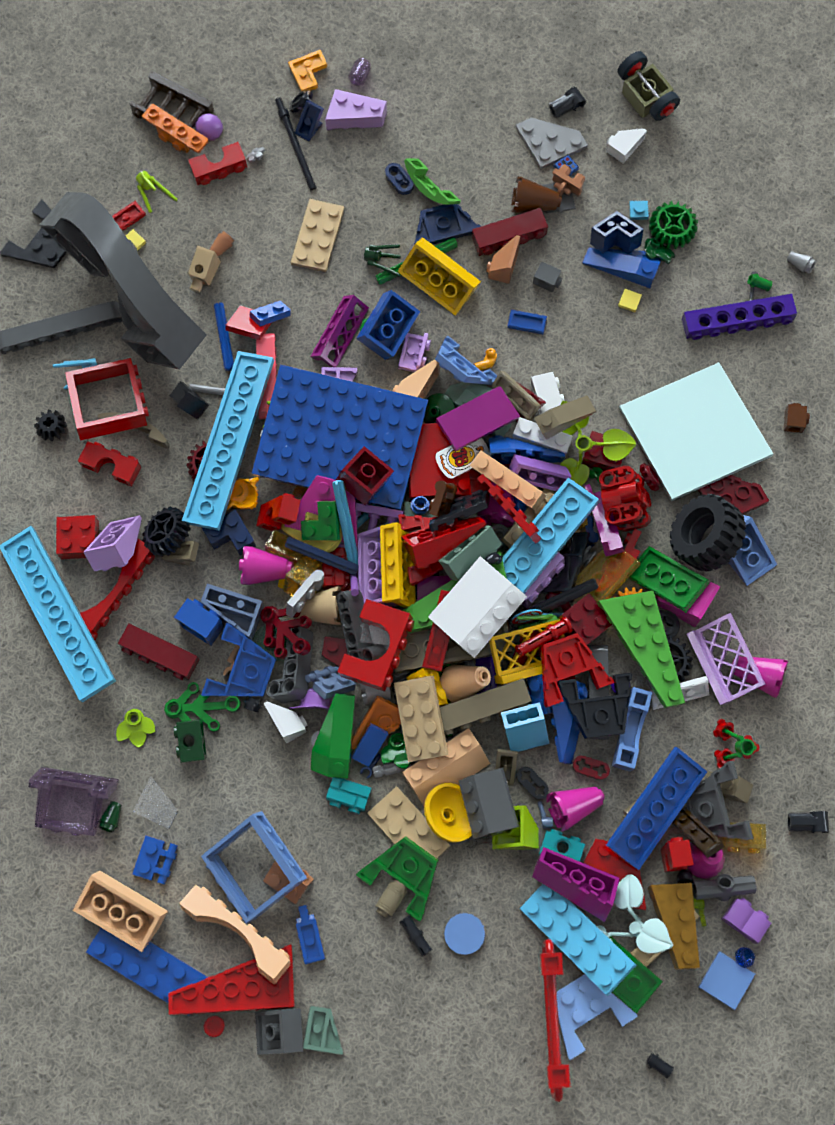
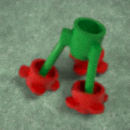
M724 719L717 721L718 725L713 731L714 737H721L724 741L731 737L737 739L735 743L736 753L733 754L729 748L714 752L719 769L728 761H734L735 758H741L742 756L745 759H749L752 754L759 751L760 747L752 740V736L746 735L743 737L742 735H737L734 733L733 723H727Z

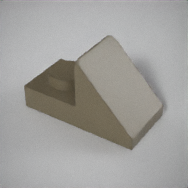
M185 541L181 544V548L176 549L175 553L171 552L169 556H163L162 560L190 566V562H195L199 543Z

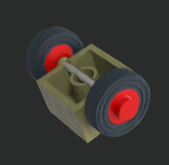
M641 51L634 52L620 64L617 70L618 75L624 80L622 94L641 118L650 114L656 121L663 120L678 107L680 98L673 92L672 86L654 64L645 68L648 62L645 54Z

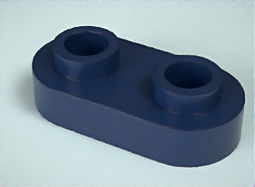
M388 164L385 168L386 179L399 194H410L413 191V181L400 164ZM396 172L397 175L393 176L391 173Z

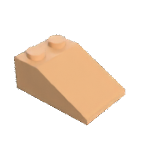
M434 359L403 379L399 386L395 385L392 391L425 399L440 374L439 362Z

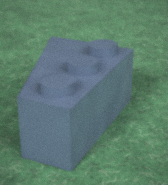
M207 584L201 599L204 608L208 611L210 609L220 615L219 618L223 622L230 623L249 639L253 640L261 618V611L264 608L263 602Z

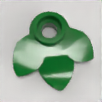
M393 734L388 740V745L382 749L381 761L383 764L394 762L400 769L409 767L411 762H408L402 734Z

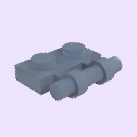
M328 666L321 671L314 670L305 676L306 682H313L312 689L324 700L334 697L336 693L344 694L354 691L356 683L352 680L337 675L338 666Z

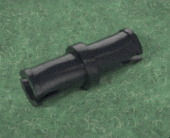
M408 915L399 922L408 934V940L413 942L421 957L433 950L424 938L423 931L419 930L414 923L411 915Z

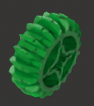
M671 200L669 205L664 202L662 207H656V211L652 212V217L649 219L651 237L655 236V239L661 240L660 245L666 243L667 248L673 245L674 249H676L678 244L683 248L685 243L689 244L691 239H694L695 233L698 230V220L695 219L696 213H691L692 208L686 209V204L680 206L679 201L673 204ZM660 219H662L663 223L665 224L664 229H662L660 226ZM683 220H684V221L686 222V224H687V230H685V229L683 228V227H684V226L682 225Z

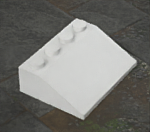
M480 556L428 617L475 658L527 596Z

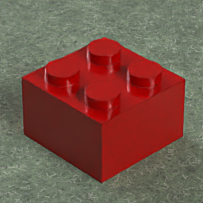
M95 515L57 517L56 554L61 560L86 558L84 551L99 535V520Z

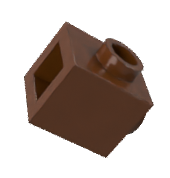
M799 403L788 404L784 415V431L803 433L810 419V414L807 413V406H802Z

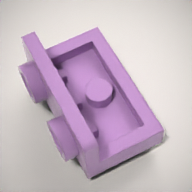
M407 333L398 369L416 372L425 366L427 357H424L425 351H429L431 340H428V333H424V336Z

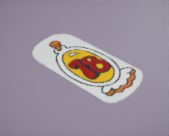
M481 438L456 452L452 446L437 452L436 461L441 471L451 479L471 469L470 465L480 450L489 455V449Z

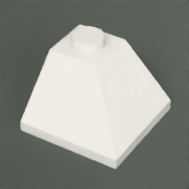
M264 703L286 744L307 732L305 727L308 725L303 716L299 717L296 712L273 703Z

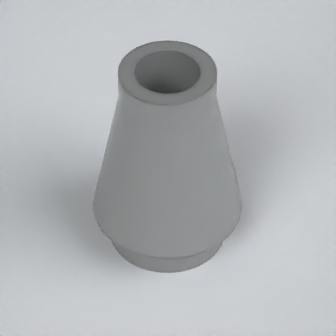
M791 251L787 258V261L801 272L808 274L813 270L816 263L812 256Z

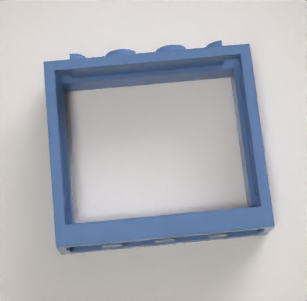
M262 811L252 814L201 856L206 863V867L214 875L216 883L222 887L228 901L234 905L245 923L258 918L307 879ZM251 827L255 829L290 881L288 885L256 910L218 856L220 852Z

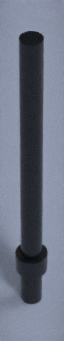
M278 97L275 99L279 110L278 115L280 120H283L310 191L314 190L316 185L289 119V111L285 108L282 98Z

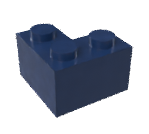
M616 211L592 227L590 245L602 253L616 245L629 254L641 246L644 229Z
M236 510L224 516L220 531L202 528L214 550L229 541L232 542L240 556L243 555L244 546L256 547L252 536Z

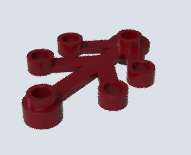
M274 606L264 607L260 614L263 623L266 624L264 645L268 648L276 646L274 655L279 659H284L288 654L287 649L284 648V637L286 636L293 643V651L302 656L308 654L311 650L310 643L303 638H299L290 628L301 626L307 629L312 624L311 618L303 615L300 618L282 622L279 618L288 616L286 615V608L278 610ZM297 612L293 618L299 617L300 613ZM274 625L277 627L276 638L273 637Z

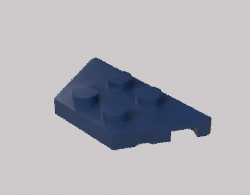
M444 204L421 210L414 245L422 238L434 245L451 238L456 239L472 234V229L481 226L477 225L471 219V216L462 210L459 204Z

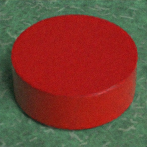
M211 1016L206 1019L204 1031L208 1036L218 1037L224 1032L225 1023L221 1017Z

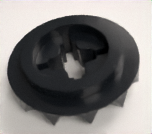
M304 90L291 101L289 110L292 113L302 110L306 101L312 99L313 93L310 90Z
M659 610L662 621L665 618L666 624L670 626L665 629L667 640L670 635L675 637L680 628L678 617L669 610Z

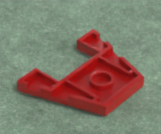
M398 515L401 529L406 532L426 529V532L431 531L429 527L430 520L438 518L434 516L433 518H428L420 515ZM445 523V524H442V525H443V526H454V525H453L454 523H452V524H450V525H447V524ZM439 560L424 569L417 568L416 566L407 567L411 586H415L443 570Z
M578 633L540 646L545 708L564 701L557 681L589 670L596 690L615 683L612 677L606 674L602 664L598 663L593 657L592 651Z
M594 840L583 862L584 864L620 878L619 882L625 876L632 874L639 880L642 886L640 869H635L606 846L608 841ZM644 897L642 904L634 909L646 910Z

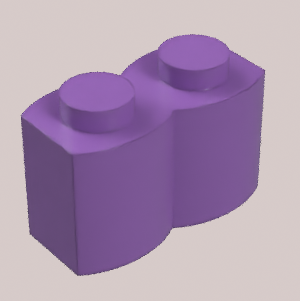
M744 898L734 899L721 920L754 944H758L771 925L768 915L760 910L758 912L754 911L751 908L752 904Z

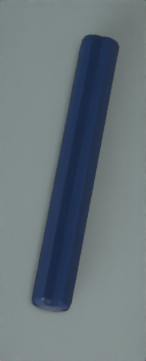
M288 537L285 547L352 575H355L358 570V565L291 537Z

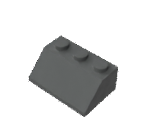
M503 768L475 774L459 780L473 839L489 838L519 827Z

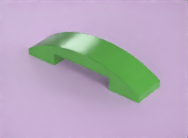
M418 158L405 159L404 163L410 178L426 197L440 204H460L461 200L450 190H440L426 176L428 168Z

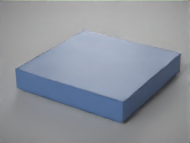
M718 951L698 987L735 1010L755 974Z

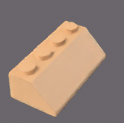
M469 728L446 743L448 755L420 760L402 772L423 806L428 793L434 787L442 783L459 785V780L475 775L490 765L481 745Z
M98 871L90 876L73 909L74 912L141 952L156 934L168 913L166 909L102 871Z

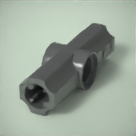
M720 874L717 876V879L693 881V897L696 900L717 898L720 901H728L731 899V896L755 894L756 881L754 876L751 875L731 877L728 874Z

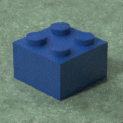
M187 598L174 616L179 626L212 646L224 629L223 620L219 618L220 615L211 609L208 612L204 605L196 599L192 601Z

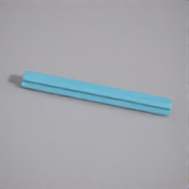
M337 480L332 483L347 559L358 565V551L343 481Z

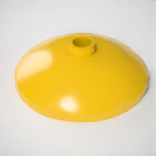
M442 783L434 787L428 793L424 804L425 818L430 829L439 838L447 842H462L471 837L472 831L460 786L454 783Z

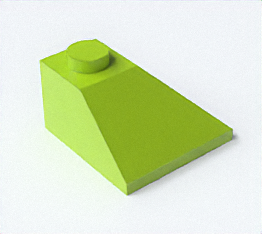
M514 806L519 827L492 836V849H539V828L527 806Z

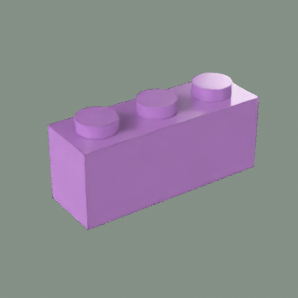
M517 454L513 455L508 468L533 486L558 491L567 478L571 479L572 477L565 466Z

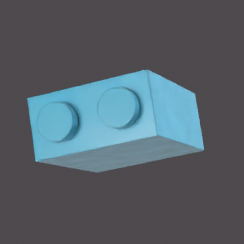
M540 702L501 712L511 751L520 752L549 744Z

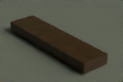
M683 806L672 824L707 858L724 848L723 842Z

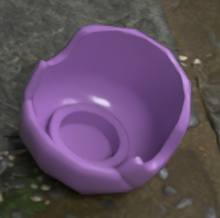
M204 114L196 122V131L207 137L210 141L219 138L222 133V122L213 114Z

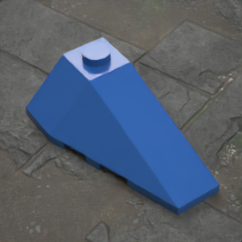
M588 248L582 264L651 288L662 260L658 257L649 259L644 251L634 250L628 254L621 249H608L602 253L596 248Z
M496 435L488 440L489 456L501 464H510L514 454L549 463H561L565 460V453L509 437Z
M576 681L579 699H586L588 696L586 684ZM564 700L561 703L550 706L553 709L554 715L551 723L557 730L555 743L559 762L572 764L580 729Z

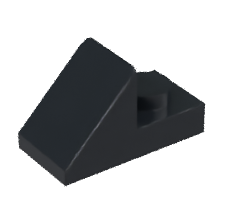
M181 381L169 395L178 403V408L196 419H199L209 406L206 401Z

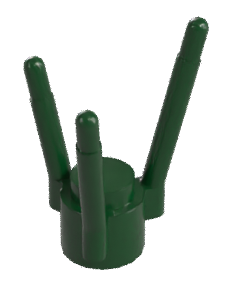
M399 244L370 245L365 248L364 260L368 261V265L401 277L400 273L376 263L381 260V257L401 258L400 255L382 253L379 250L400 248Z

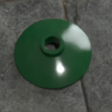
M442 393L429 396L423 421L425 424L437 423L436 418L455 409L452 399Z

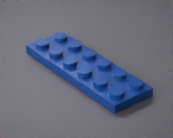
M674 747L606 846L632 867L639 870L707 771L679 748Z
M100 928L86 951L89 955L167 1003L168 993L207 978L201 972L152 942H149L141 952L103 928Z

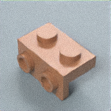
M276 861L263 880L278 892L290 883ZM305 870L302 871L307 879L284 896L294 904H297L307 887L314 880Z

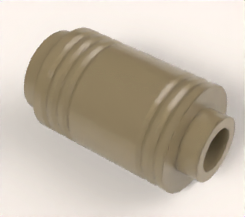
M394 879L393 882L389 883L376 903V912L384 918H387V916L392 917L407 894L406 890L408 888Z

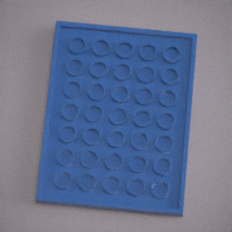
M280 364L252 475L309 488L317 475L336 480L341 470L365 446L394 470L385 485L368 503L401 510L428 400Z

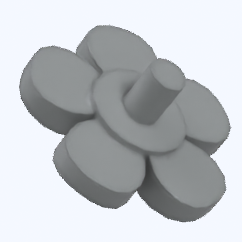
M263 147L253 149L246 156L247 160L250 163L256 159L259 161L265 149Z

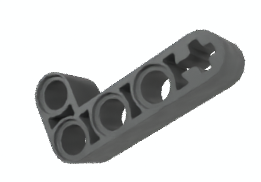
M351 590L338 593L337 605L348 655L365 661L381 658L387 652V649L382 644L373 645L369 624L363 623L359 618L364 606L362 593L360 590L357 596H353Z
M301 626L290 628V630L299 638H303L310 643V652L303 656L293 651V643L287 638L286 649L288 654L284 660L282 679L271 681L266 688V694L280 703L299 701L307 694L308 682H306L305 676L310 672L313 632Z

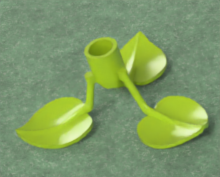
M562 401L560 405L565 404V403H568V402H567V401ZM589 417L563 431L569 435H573L578 431L575 445L579 449V461L568 458L563 460L560 465L567 467L572 476L571 480L582 486L586 483L590 474L589 467L581 464L583 451L591 450L593 445L604 446V455L610 460L618 461L625 458L635 448L636 442L634 438L623 430L610 429L603 434L604 442L592 441L590 437L582 435L581 431L589 422Z

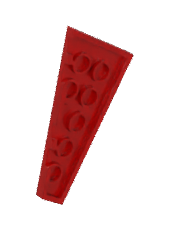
M292 944L281 948L290 956L288 958L290 959V966L275 985L258 972L256 959H252L227 969L222 973L212 975L202 981L168 993L169 1016L294 1008Z

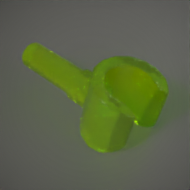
M693 898L694 909H699L702 927L707 926L704 915L705 902L703 899L696 900Z

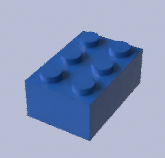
M392 290L383 293L356 339L383 359L392 358L420 311Z

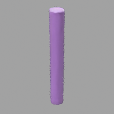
M358 571L355 575L350 574L351 594L353 596L359 594Z

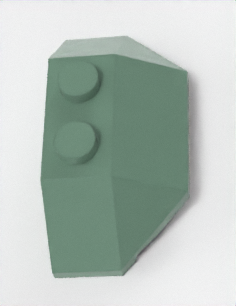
M462 382L450 385L444 394L452 399L455 408L492 389L485 384ZM511 423L492 432L491 435L504 437L510 429Z

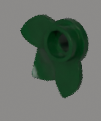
M646 239L644 252L648 258L655 259L658 257L669 265L671 259L675 258V253L670 248H667V246L660 245L661 243L658 239Z

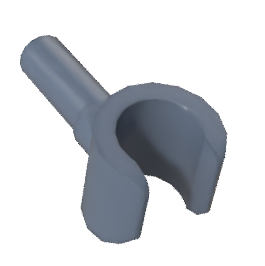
M542 801L537 802L541 813L542 827L544 829H552L553 817H546Z

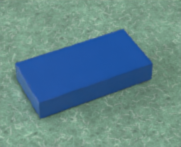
M511 310L507 328L543 335L547 316Z
M371 723L351 758L369 767L387 738L388 732Z

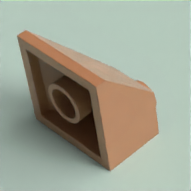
M516 235L494 254L492 262L488 261L486 272L489 273L488 279L510 283L519 252L520 236Z

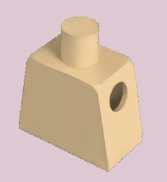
M197 246L188 275L193 280L190 286L192 291L200 293L203 284L210 286L221 263L215 251Z

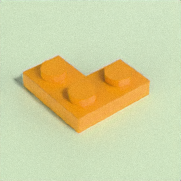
M321 50L288 62L301 92L304 90L312 91L318 88V83L313 73L327 68V62Z

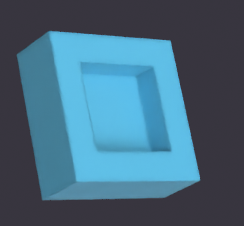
M648 201L629 202L630 220H648Z

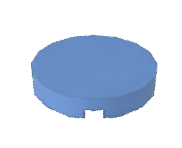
M467 913L457 914L446 924L444 932L445 941L455 953L462 955L472 954L484 942V926L474 915Z

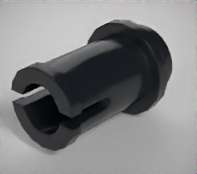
M651 1053L646 1061L649 1069L653 1068L665 1076V1078H668L673 1072L674 1067L659 1058V1054Z

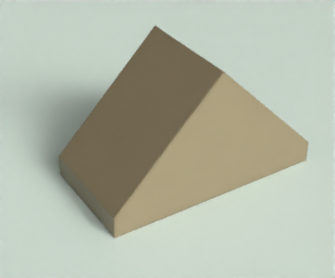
M498 749L495 770L503 768L507 784L513 786L518 751Z

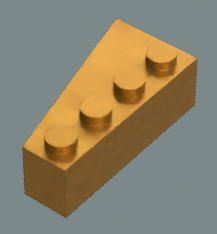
M692 883L648 886L647 888L658 919L665 924L673 943V947L668 950L675 970L700 968Z

